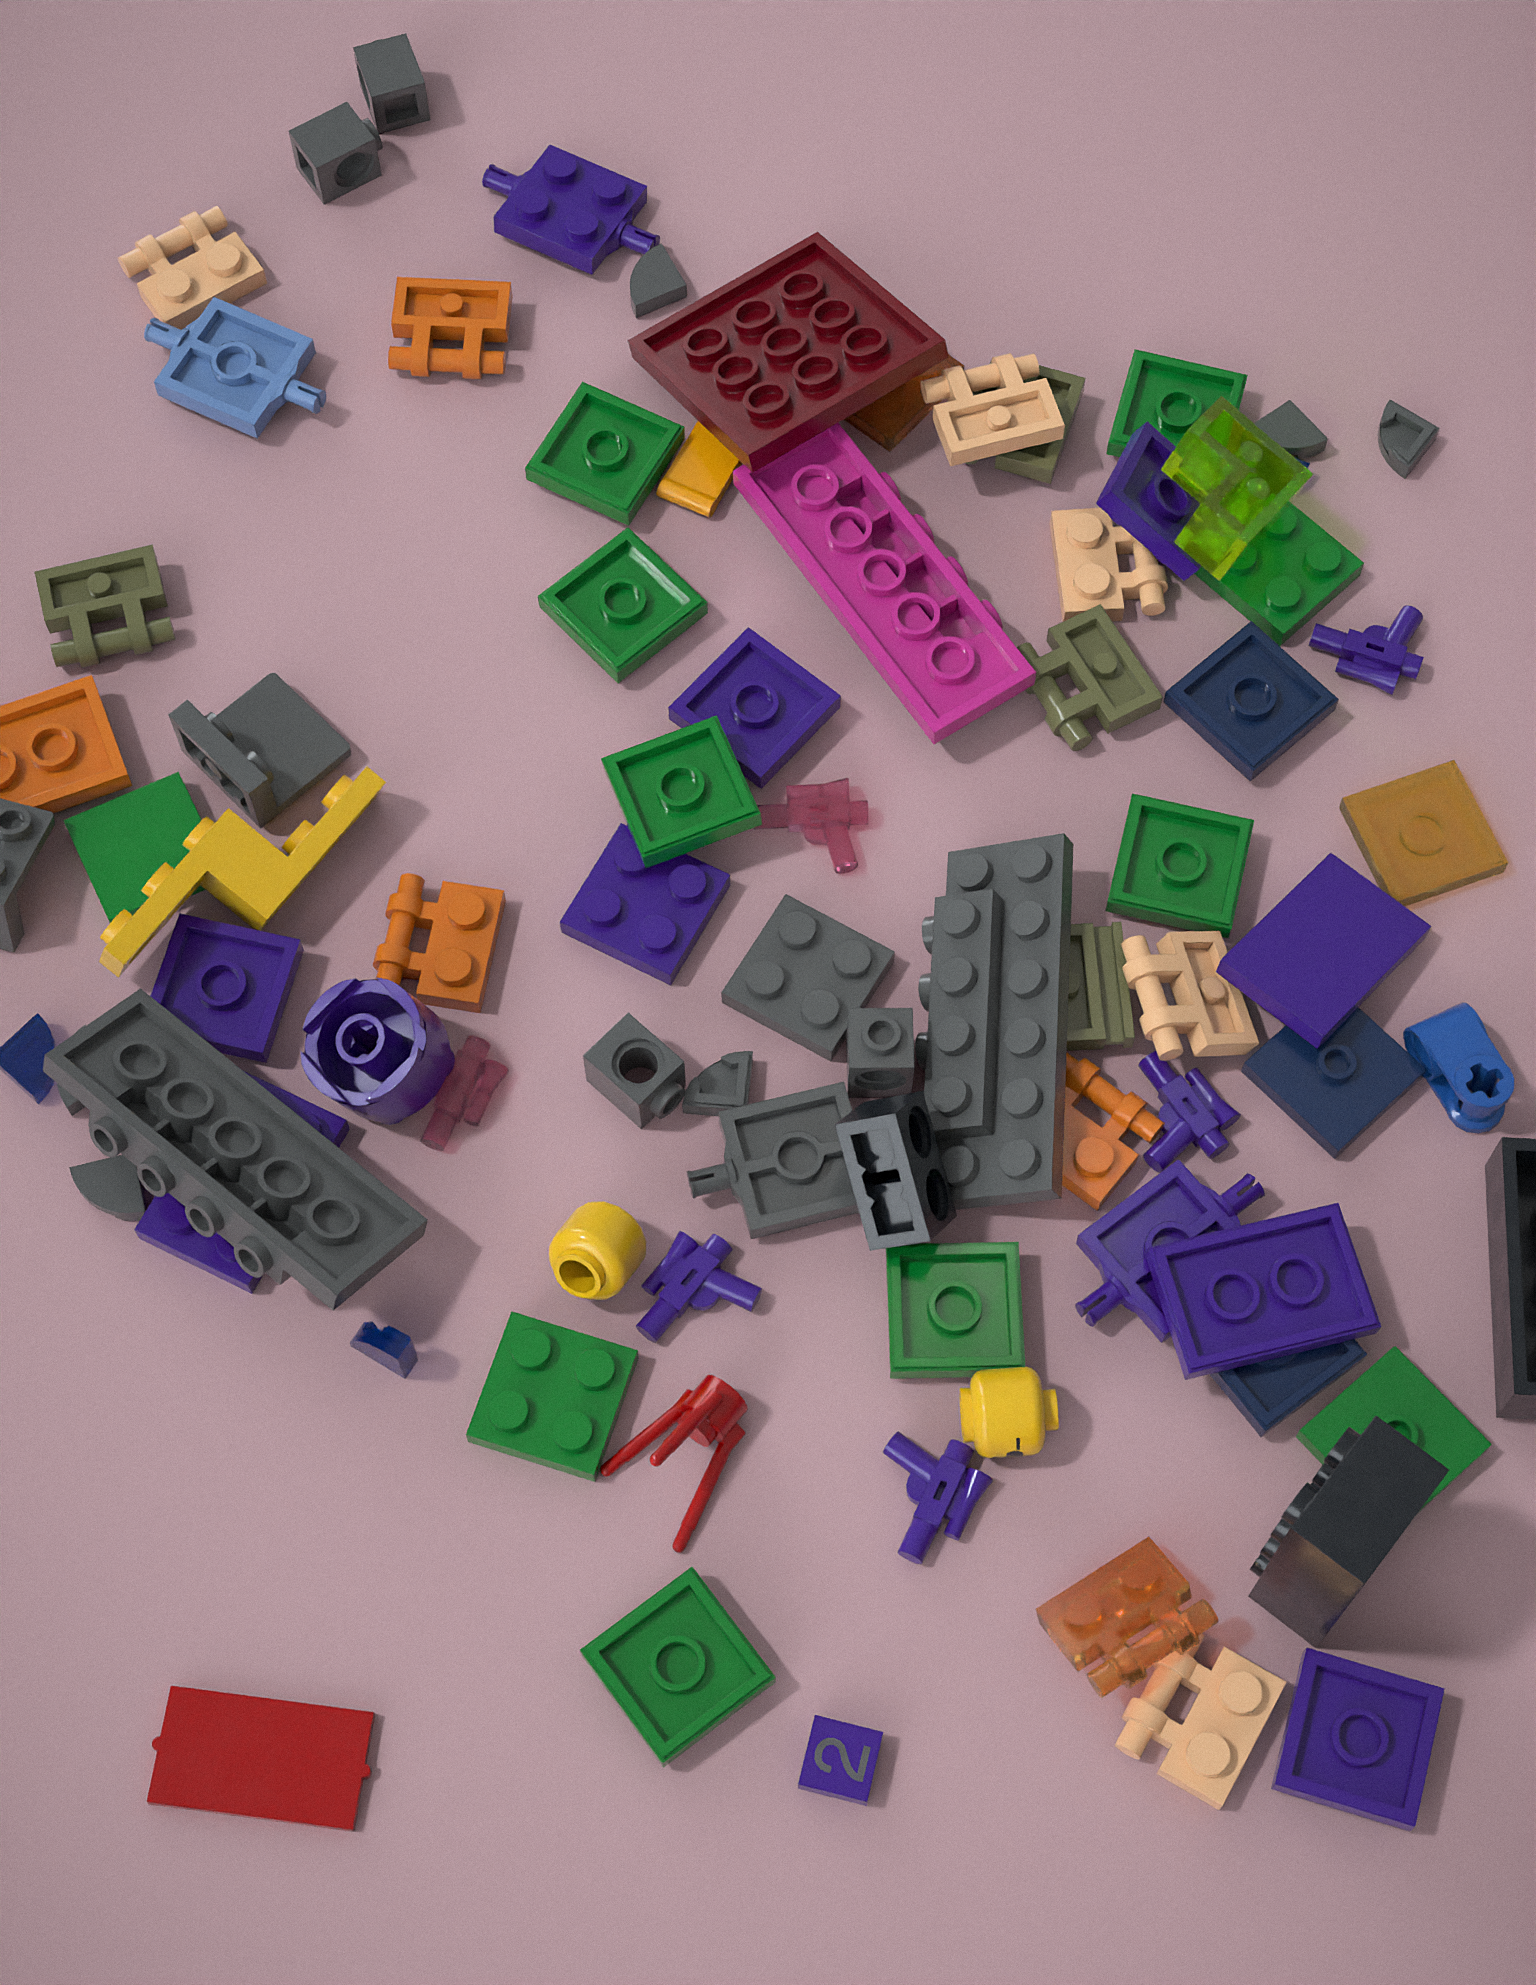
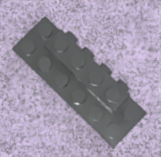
M1064 833L948 852L946 896L935 897L934 916L925 917L922 922L923 943L926 950L932 954L931 973L922 974L919 979L920 1001L923 1008L929 1014L928 1031L918 1033L915 1041V1052L920 1067L925 1070L923 1093L955 1210L1062 1199L1074 844Z
M141 988L44 1055L43 1072L90 1110L88 1127H90V1137L95 1146L104 1155L111 1158L121 1153L136 1165L141 1183L154 1196L163 1197L169 1193L183 1204L189 1223L199 1234L205 1237H212L218 1233L234 1247V1255L238 1264L246 1273L253 1277L259 1278L266 1273L281 1285L292 1276L334 1311L425 1234L428 1219Z

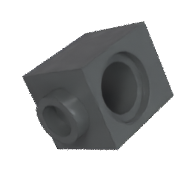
M406 33L353 47L359 84L379 134L431 120L425 82Z
M347 101L288 131L296 168L324 205L382 176L378 151L383 149L379 133L368 118L361 120Z
M848 1008L846 1053L847 1094L849 1098H887L912 1093L914 1076L913 1008Z
M629 1012L583 1055L586 1081L641 1130L655 1116L659 1119L668 1116L679 1105L685 1095L684 1061ZM638 1067L648 1068L655 1073L650 1080L643 1083H633L624 1078L628 1071Z

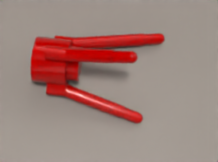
M707 1375L694 1391L687 1389L669 1410L619 1449L615 1455L600 1467V1473L603 1476L612 1475L677 1422L678 1426L650 1456L649 1460L652 1466H660L688 1437L704 1447H709L714 1440L718 1442L673 1541L672 1548L677 1553L685 1550L731 1451L746 1434L737 1422L747 1412L748 1406L740 1394L729 1384L716 1376Z

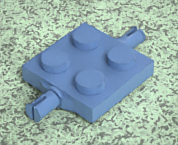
M216 297L212 298L198 319L182 330L164 323L158 318H152L150 320L151 325H146L144 332L145 340L171 350L169 361L154 381L157 394L160 397L257 439L275 412L285 403H294L312 411L314 414H318L321 411L320 407L323 408L327 397L325 390L299 381L301 374L316 354L312 338Z

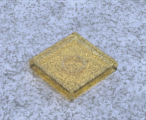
M1455 760L1343 797L1339 805V809L1378 887L1403 906H1408L1504 873L1508 865L1502 849Z

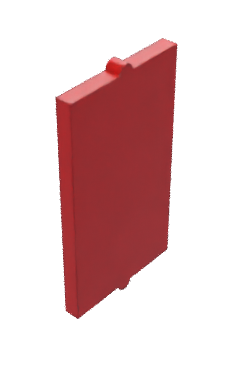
M171 1686L161 1735L155 1737L152 1741V1747L157 1754L147 1803L156 1806L354 1832L363 1780L369 1779L372 1775V1770L367 1765V1758L375 1713Z

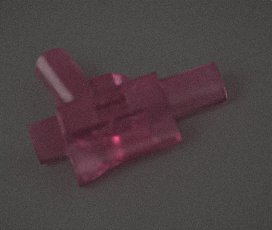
M848 777L824 784L786 785V804L757 805L761 813L763 825L755 827L754 830L788 828V832H802L807 842L814 845H827L836 873H848L858 867L848 830H850V825H868V801H850Z
M469 1035L462 1050L458 1049L457 1054L454 1055L455 1063L453 1070L445 1078L440 1090L435 1095L434 1111L421 1138V1142L425 1146L433 1150L444 1151L456 1123H460L466 1109L468 1111L464 1121L471 1126H479L493 1092L509 1072L505 1065L495 1060L485 1059L491 1047L486 1040Z

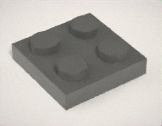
M785 894L721 992L722 1003L831 1062L846 1039L848 1008H865L893 965L895 951Z

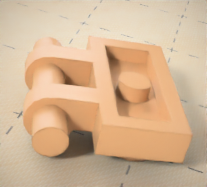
M218 206L200 215L196 211L187 214L179 219V226L156 238L151 234L135 242V249L118 257L119 264L128 278L148 269L152 276L137 283L140 296L155 318L178 329H183L198 319L213 297L227 303H232L267 284L264 269L236 232L218 241H215L211 236L228 226L227 220ZM190 246L196 251L172 265L167 260V258Z
M1011 353L992 357L991 364L963 370L959 365L943 369L939 377L921 381V392L926 404L943 399L948 401L933 406V422L950 467L1063 439L1065 424L1047 378L1027 383L1023 382L1025 379L1039 376V364L1034 353L1014 358ZM997 387L998 389L974 396L972 392Z
M1101 508L1051 511L1049 525L1062 622L1101 604L1112 621H1122L1124 613L1123 600L1140 599L1144 615L1154 616L1164 612L1165 602L1163 594L1168 589L1166 569L1159 565V561L1145 546L1122 526L1113 527L1112 519ZM1134 554L1136 569L1132 572H1119L1117 555Z
M1220 931L1168 932L1156 943L1159 954L1150 953L1146 938L1143 935L1129 937L1121 943L1127 962L1122 967L1128 988L1134 989L1137 992L1144 1013L1139 1018L1145 1039L1153 1041L1159 1060L1167 1061L1183 1054L1184 1050L1178 1034L1187 1035L1194 1057L1246 1055L1259 1044L1242 992L1216 973L1220 960L1228 953ZM1161 983H1169L1176 1005L1168 1006Z
M1179 1623L1169 1644L1161 1643L1151 1661L1155 1670L1140 1698L1133 1697L1128 1703L1122 1715V1719L1126 1724L1115 1743V1747L1134 1759H1140L1150 1739L1165 1746L1169 1750L1156 1774L1220 1810L1274 1708L1286 1681L1226 1647H1223L1212 1669L1209 1670L1194 1659L1204 1639V1635L1191 1625ZM1179 1684L1198 1694L1182 1725L1168 1718L1164 1713Z

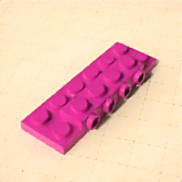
M839 423L754 473L745 465L733 470V484L933 744L938 743L1035 684L1036 671L1002 630L1001 619L993 605L986 599L979 601L968 587L966 574L958 561L952 556L944 557L934 544V537L927 522L919 514H914L913 516L902 504L899 490L892 478L886 472L878 473Z

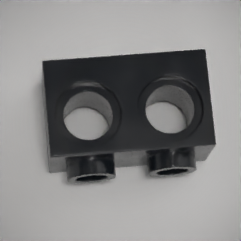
M923 1091L863 1102L835 1124L870 1251L931 1241L957 1216Z

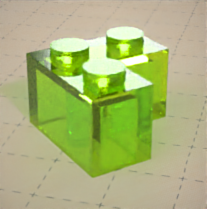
M1221 396L1187 430L1161 468L1166 475L1200 503V506L1174 540V543L1220 581L1284 514L1313 476V473Z

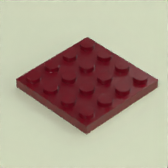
M819 232L812 234L627 340L632 358L752 473L949 358L946 340Z

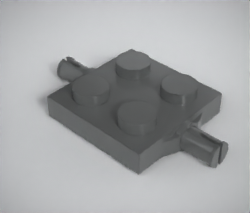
M844 1081L719 1111V1124L725 1143L724 1163L687 1171L688 1183L693 1199L698 1196L731 1189L733 1196L742 1206L750 1239L859 1213L835 1124L852 1111Z

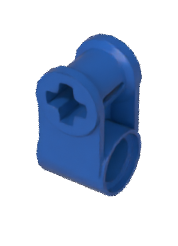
M1462 1002L1407 1027L1403 1031L1406 1050L1427 1069L1423 1077L1429 1083L1447 1112L1449 1119L1455 1126L1466 1132L1477 1134L1488 1132L1496 1127L1504 1115L1505 1104L1513 1093L1514 1077L1511 1069L1506 1065L1488 1037L1485 1026L1476 1011L1468 1003Z

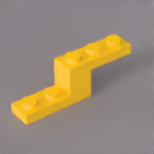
M368 766L354 781L344 774L321 801L329 809L315 826L305 819L281 848L289 854L288 857L229 808L216 822L206 816L183 842L182 845L190 852L175 869L165 862L144 885L141 891L149 898L136 913L132 915L126 909H123L103 931L100 939L107 945L103 949L99 962L119 978L200 885L254 930L261 931L376 799L386 781Z

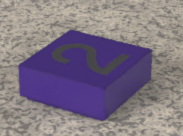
M815 1715L798 1782V1789L867 1806L883 1732Z

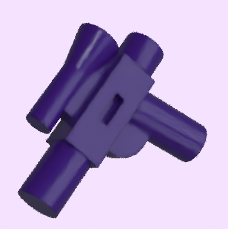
M1406 605L1400 610L1389 628L1373 625L1366 628L1363 633L1353 629H1349V632L1346 633L1316 623L1309 646L1339 655L1340 658L1335 672L1369 682L1393 695L1399 674L1415 680L1418 676L1424 657L1407 652L1408 647L1406 645L1422 622L1423 615L1415 607Z
M1156 1051L1143 1058L1138 1067L1159 1093L1158 1099L1162 1102L1163 1106L1160 1108L1158 1118L1165 1122L1162 1128L1164 1134L1143 1154L1145 1162L1154 1171L1161 1173L1191 1143L1195 1147L1199 1145L1209 1159L1218 1156L1226 1150L1230 1143L1221 1131L1232 1126L1241 1117V1114L1217 1094L1197 1067L1187 1072L1184 1079L1182 1075L1178 1076L1167 1061L1159 1060Z
M679 1231L667 1255L641 1285L652 1296L656 1294L662 1285L664 1288L658 1294V1300L639 1321L636 1328L645 1338L656 1343L677 1317L680 1319L690 1306L696 1310L704 1311L712 1308L722 1298L752 1312L761 1296L762 1288L721 1269V1264L733 1250L722 1237L712 1234L705 1244L700 1246L689 1235Z
M898 1431L889 1440L883 1453L910 1473L906 1484V1493L910 1501L918 1506L897 1552L908 1561L922 1564L944 1518L949 1520L944 1534L954 1540L960 1539L977 1501L991 1485L993 1479L977 1469L967 1468L974 1454V1450L967 1444L951 1439L944 1454L941 1455L938 1461Z

